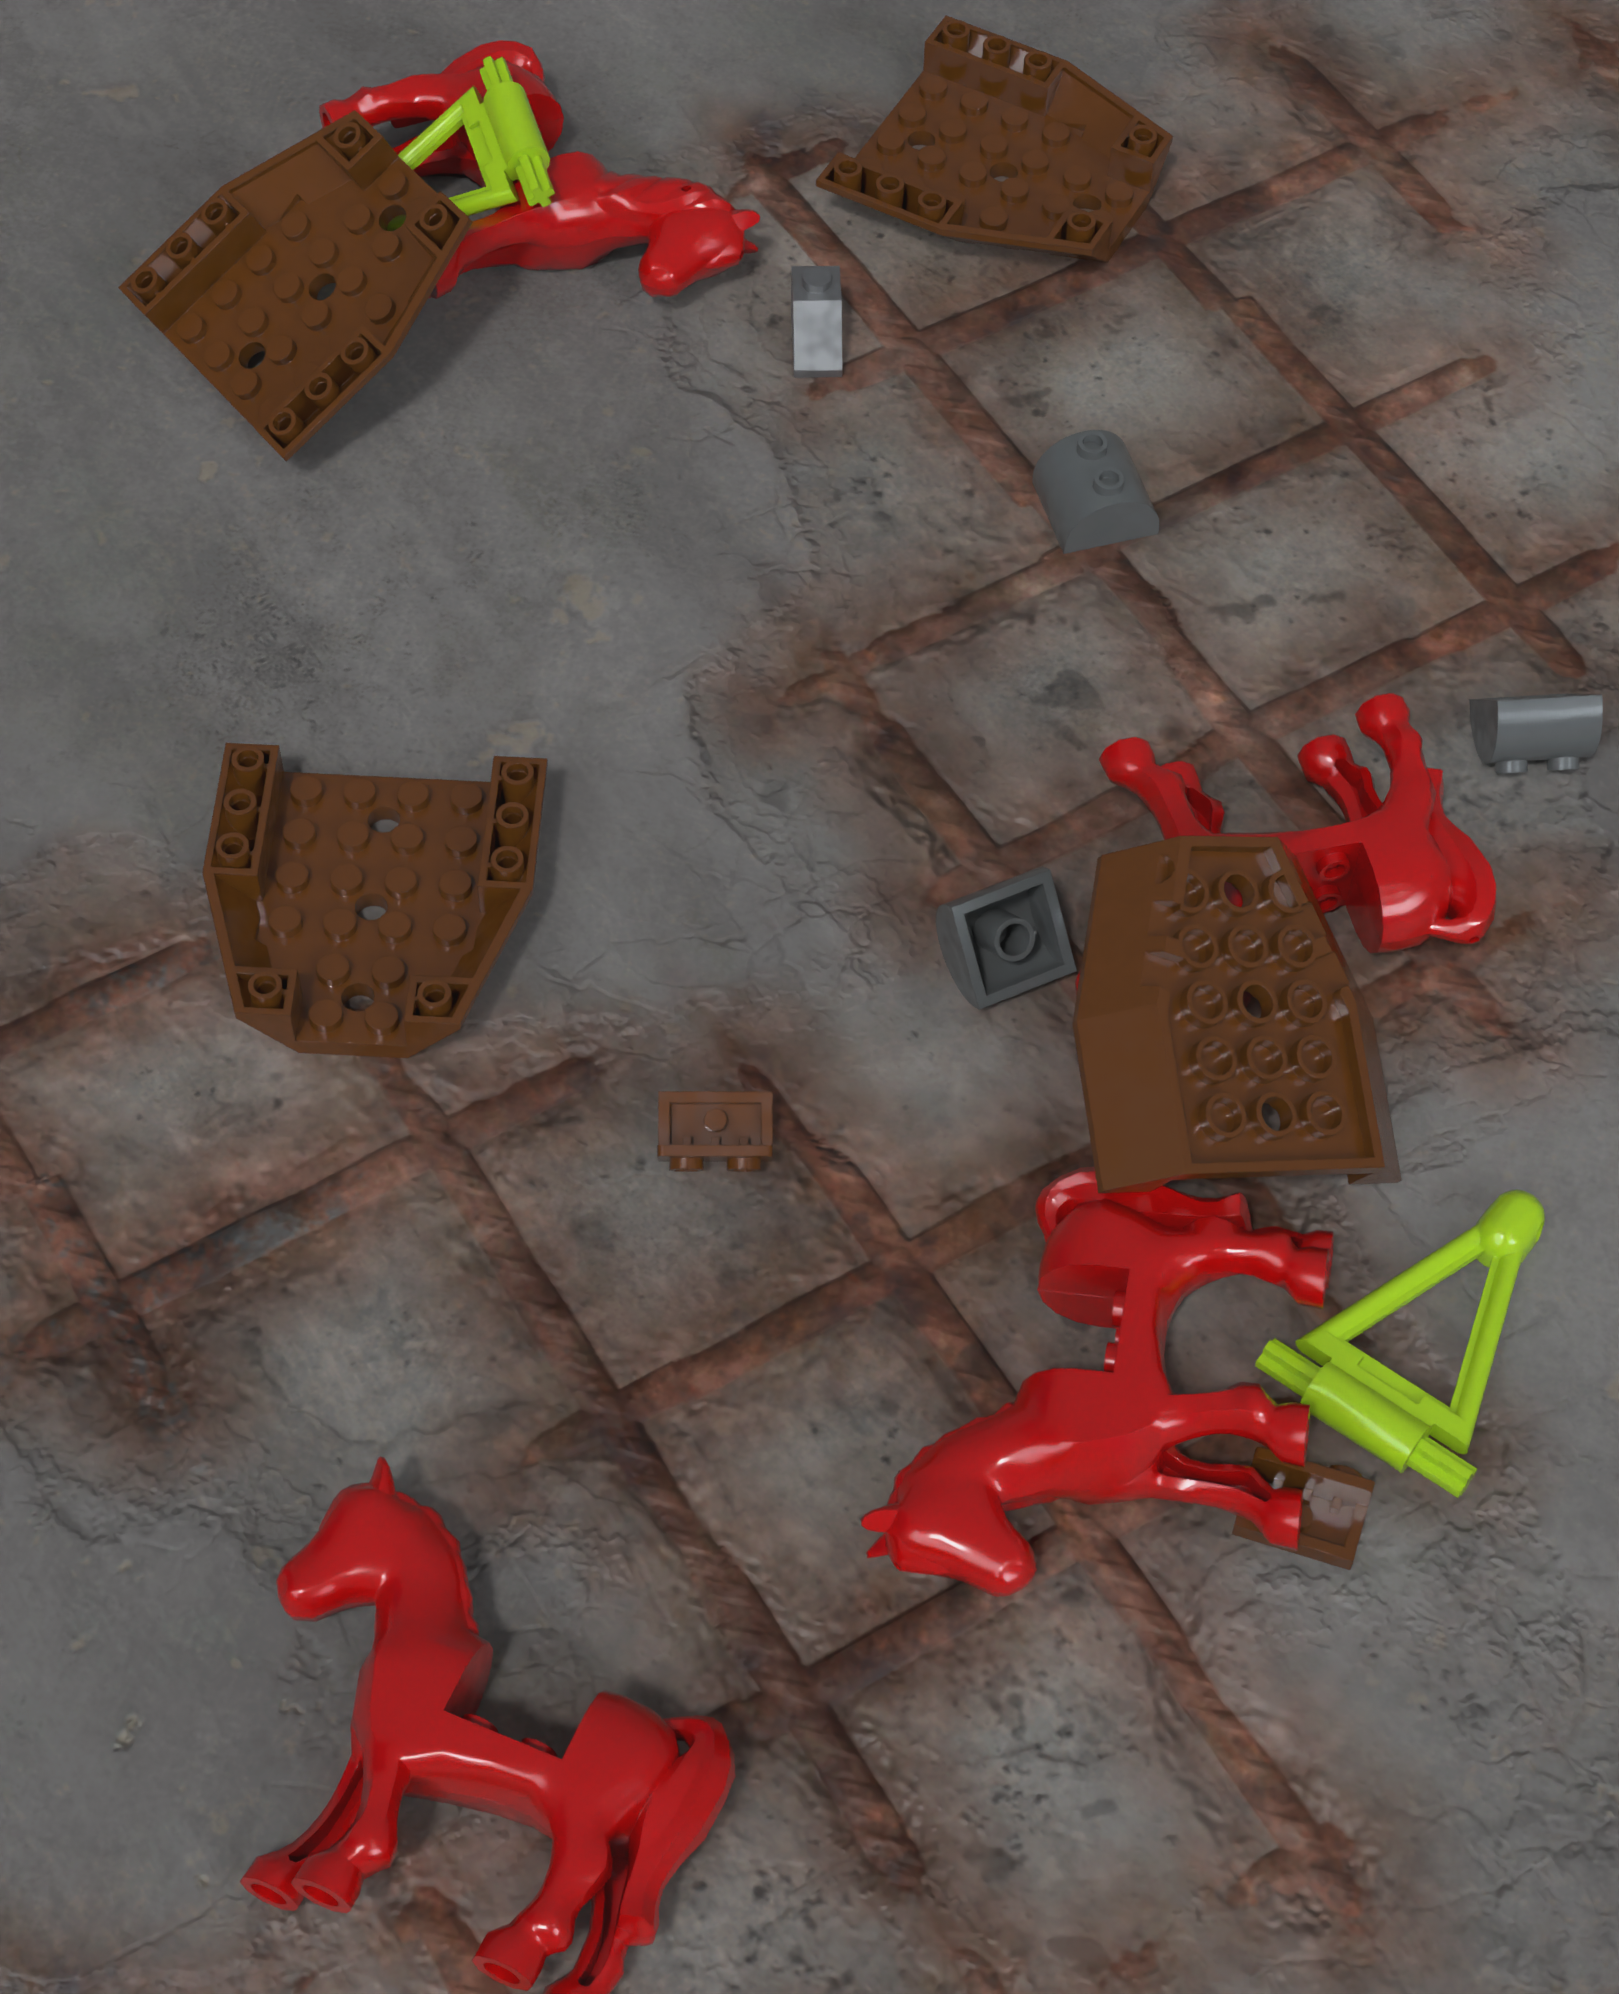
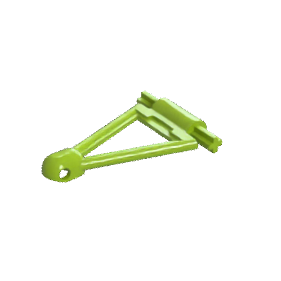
M488 56L482 60L485 67L479 70L487 90L484 101L477 88L473 85L405 147L398 156L414 170L464 124L486 187L456 195L449 199L467 216L518 202L519 198L513 181L518 179L528 204L532 207L540 203L542 207H546L551 204L550 196L555 194L547 173L550 157L524 88L519 83L513 82L505 59L500 57L494 61L491 56ZM399 215L393 218L388 224L387 231H394L401 227L406 215Z
M1512 1189L1500 1194L1485 1210L1476 1225L1295 1341L1297 1348L1303 1354L1322 1365V1368L1276 1338L1272 1341L1269 1340L1265 1345L1262 1354L1256 1360L1255 1367L1302 1397L1300 1403L1310 1405V1414L1398 1472L1403 1473L1409 1466L1453 1496L1459 1498L1475 1476L1477 1468L1428 1436H1432L1459 1454L1468 1453L1520 1264L1538 1242L1544 1226L1545 1215L1541 1202L1533 1194L1524 1190ZM1475 1259L1489 1268L1450 1407L1348 1343Z

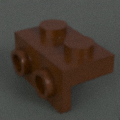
M658 1091V1161L669 1162V1171L675 1172L704 1171V1162H727V1171L731 1172L761 1171V1162H772L773 1091Z
M1256 1447L1251 1466L1256 1467L1266 1482L1274 1489L1283 1487L1303 1489V1510L1298 1551L1271 1544L1252 1521L1238 1515L1236 1516L1232 1535L1351 1570L1375 1482L1363 1478L1355 1469L1343 1465L1326 1467L1306 1461L1303 1468L1285 1464L1269 1449Z

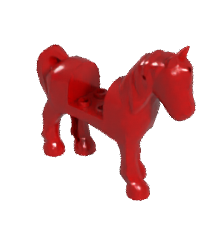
M504 40L477 46L455 59L440 74L411 75L396 82L373 88L362 86L356 93L345 100L333 99L321 104L319 107L323 128L354 110L372 127L390 121L394 128H403L436 120L473 85L477 88L484 101L487 90L479 70L485 67L482 60L491 56L494 61L503 57L513 82L519 83L524 88L548 152L554 147L562 133L564 115L559 102L544 84L545 74L543 65L532 47L516 41ZM464 124L413 170L420 177L466 175L482 188L486 187ZM416 137L392 149L398 155ZM579 151L560 154L550 158V165L547 168V173L555 194L550 196L551 204L542 207L540 203H537L531 207L527 202L520 180H514L513 184L519 201L495 208V213L472 221L473 223L429 298L437 299L451 292L457 283L458 277L472 269L510 265L527 270L584 269L598 263L614 249L649 244L640 260L638 268L643 291L651 297H673L701 279L716 276L733 266H737L744 254L758 252V247L745 238V230L757 224L760 216L754 210H736L725 198L716 194L710 186L700 182H693L684 178L642 176L635 173L620 175L613 171L608 172L604 165L592 154Z
M1394 693L1376 695L1362 703L1355 713L1358 726L1364 737L1381 747L1389 765L1390 789L1383 802H1381L1374 790V778L1369 769L1354 763L1351 750L1345 738L1334 734L1317 737L1305 744L1297 755L1305 779L1322 786L1341 808L1346 823L1304 831L1222 833L1224 828L1222 802L1202 791L1201 782L1194 764L1177 761L1159 766L1156 764L1155 755L1149 742L1138 737L1120 739L1106 747L1099 757L1101 766L1111 783L1133 792L1146 804L1155 817L1164 840L1178 836L1278 837L1297 857L1322 912L1325 913L1337 907L1346 906L1354 929L1363 947L1369 953L1395 952L1421 945L1430 937L1461 944H1474L1480 942L1494 920L1497 902L1496 882L1491 865L1473 840L1456 827L1445 815L1443 808V771L1426 766L1422 751L1423 739L1409 723L1410 710L1402 696ZM1225 882L1224 892L1227 899L1233 905L1242 907L1243 899L1240 891L1231 883ZM1080 971L1075 981L1076 995L1078 990ZM1249 992L1243 993V1004L1246 1009L1252 998Z
M1082 1167L1059 1176L1042 1189L1035 1205L1038 1224L1046 1241L1039 1266L1037 1290L1043 1303L1063 1317L1078 1323L1116 1329L1115 1343L1108 1342L1106 1346L1104 1371L1052 1368L1036 1372L1022 1382L1013 1404L1008 1402L1002 1405L995 1414L988 1417H976L962 1427L945 1433L935 1443L923 1446L912 1462L899 1470L894 1477V1487L887 1505L871 1510L862 1517V1527L874 1532H883L866 1552L867 1558L888 1555L893 1565L899 1571L951 1578L965 1582L992 1596H1010L1027 1587L1032 1582L1037 1568L1032 1547L1007 1519L1004 1511L1050 1503L1060 1498L1087 1505L1153 1498L1216 1507L1252 1521L1271 1544L1298 1551L1303 1510V1489L1289 1487L1274 1489L1265 1481L1255 1466L1243 1463L1236 1465L1210 1464L1192 1460L1182 1454L1176 1444L1211 1434H1232L1254 1440L1266 1446L1282 1463L1304 1468L1309 1437L1310 1405L1297 1402L1277 1404L1260 1384L1242 1381L1225 1389L1206 1393H1174L1166 1376L1165 1340L1172 1316L1185 1297L1208 1283L1238 1274L1254 1276L1284 1288L1301 1306L1323 1309L1326 1289H1329L1334 1232L1315 1230L1302 1234L1279 1226H1269L1253 1230L1247 1200L1242 1192L1220 1198H1201L1162 1185L1150 1192L1098 1193L1094 1167Z
M380 1456L376 1462L370 1482L350 1485L336 1495L320 1524L319 1531L309 1543L281 1567L276 1579L278 1599L285 1613L296 1621L317 1622L349 1608L376 1606L374 1642L372 1650L359 1671L350 1724L352 1754L335 1792L312 1825L293 1843L277 1851L257 1856L239 1882L249 1893L261 1901L282 1910L296 1911L304 1897H306L313 1903L331 1911L348 1913L361 1892L364 1880L379 1871L390 1868L397 1853V1823L403 1796L494 1814L530 1826L552 1839L551 1860L542 1887L535 1898L509 1924L487 1932L471 1961L479 1971L494 1981L513 1989L528 1991L533 1987L546 1957L554 1953L564 1952L570 1946L575 1931V1919L581 1908L591 1899L589 1932L573 1969L562 1978L545 1986L542 1994H610L623 1977L624 1960L629 1946H648L653 1944L659 1928V1905L663 1889L680 1865L706 1839L727 1799L735 1778L734 1752L725 1728L717 1719L708 1716L694 1715L661 1718L651 1708L625 1695L604 1690L598 1693L589 1705L563 1758L560 1759L557 1757L556 1752L548 1745L532 1738H523L521 1742L498 1733L497 1728L488 1720L475 1715L488 1682L492 1666L493 1648L488 1641L479 1636V1624L473 1618V1597L469 1587L467 1567L461 1557L460 1542L446 1528L442 1516L433 1507L421 1505L411 1496L395 1490L390 1467L386 1459ZM677 1741H684L689 1747L681 1756Z

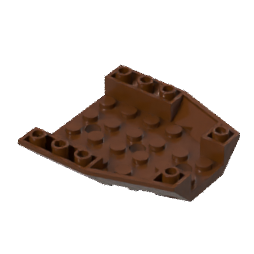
M946 15L925 41L922 73L857 156L853 158L838 152L816 179V186L958 242L999 246L1013 250H1028L1049 253V255L1108 263L1147 208L1172 144L1173 136L1069 61ZM915 145H925L920 150L913 148ZM1000 176L1008 177V179L1004 180L1003 182L998 181L994 178ZM1083 208H1086V209H1091V210H1093V211L1087 212V211L1082 210V209H1083Z
M354 110L221 186L118 288L287 462L395 356L473 222L441 191L437 193L396 154L385 138ZM399 215H406L401 227L394 231H387L388 224L393 218ZM336 283L335 289L329 297L317 300L319 291L325 285ZM265 351V357L261 364L248 369V362L251 357L258 352Z
M226 743L202 873L236 1019L298 1053L409 1058L460 1030L533 895L548 767L547 758L494 756L491 782L284 772L279 745ZM380 820H393L398 823V826L389 832H377L371 828L373 824ZM370 906H378L386 910L385 914L375 920H366L358 916L361 910ZM355 996H366L373 1000V1003L368 1008L361 1011H353L344 1006L349 999Z
M1178 836L1103 854L1098 857L1072 1022L1098 1193L1150 1192L1172 1180L1347 1174L1349 1185L1398 1183L1402 1181L1373 1017L1301 865L1289 848L1278 837ZM1225 882L1231 883L1240 891L1243 899L1242 907L1233 905L1227 899L1224 892ZM1244 992H1249L1259 1001L1261 1006L1260 1018L1252 1016L1244 1007ZM1263 1103L1269 1104L1277 1111L1280 1118L1278 1131L1270 1128L1265 1123L1262 1117Z

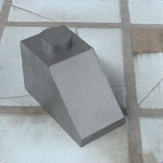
M791 266V326L794 378L842 377L840 266Z

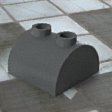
M1105 430L1078 432L1052 445L1038 460L1033 471L1032 483L1063 554L1158 534L1159 518L1123 440L1116 434Z
M1565 693L1469 699L1471 729L1476 751L1482 762L1495 763L1496 773L1528 772L1527 761L1546 759L1547 770L1579 769V757H1591L1598 748L1603 721L1602 694Z
M1038 867L942 904L937 909L936 929L946 965L962 995L972 1006L979 1010L1077 971L1051 871L1046 867Z

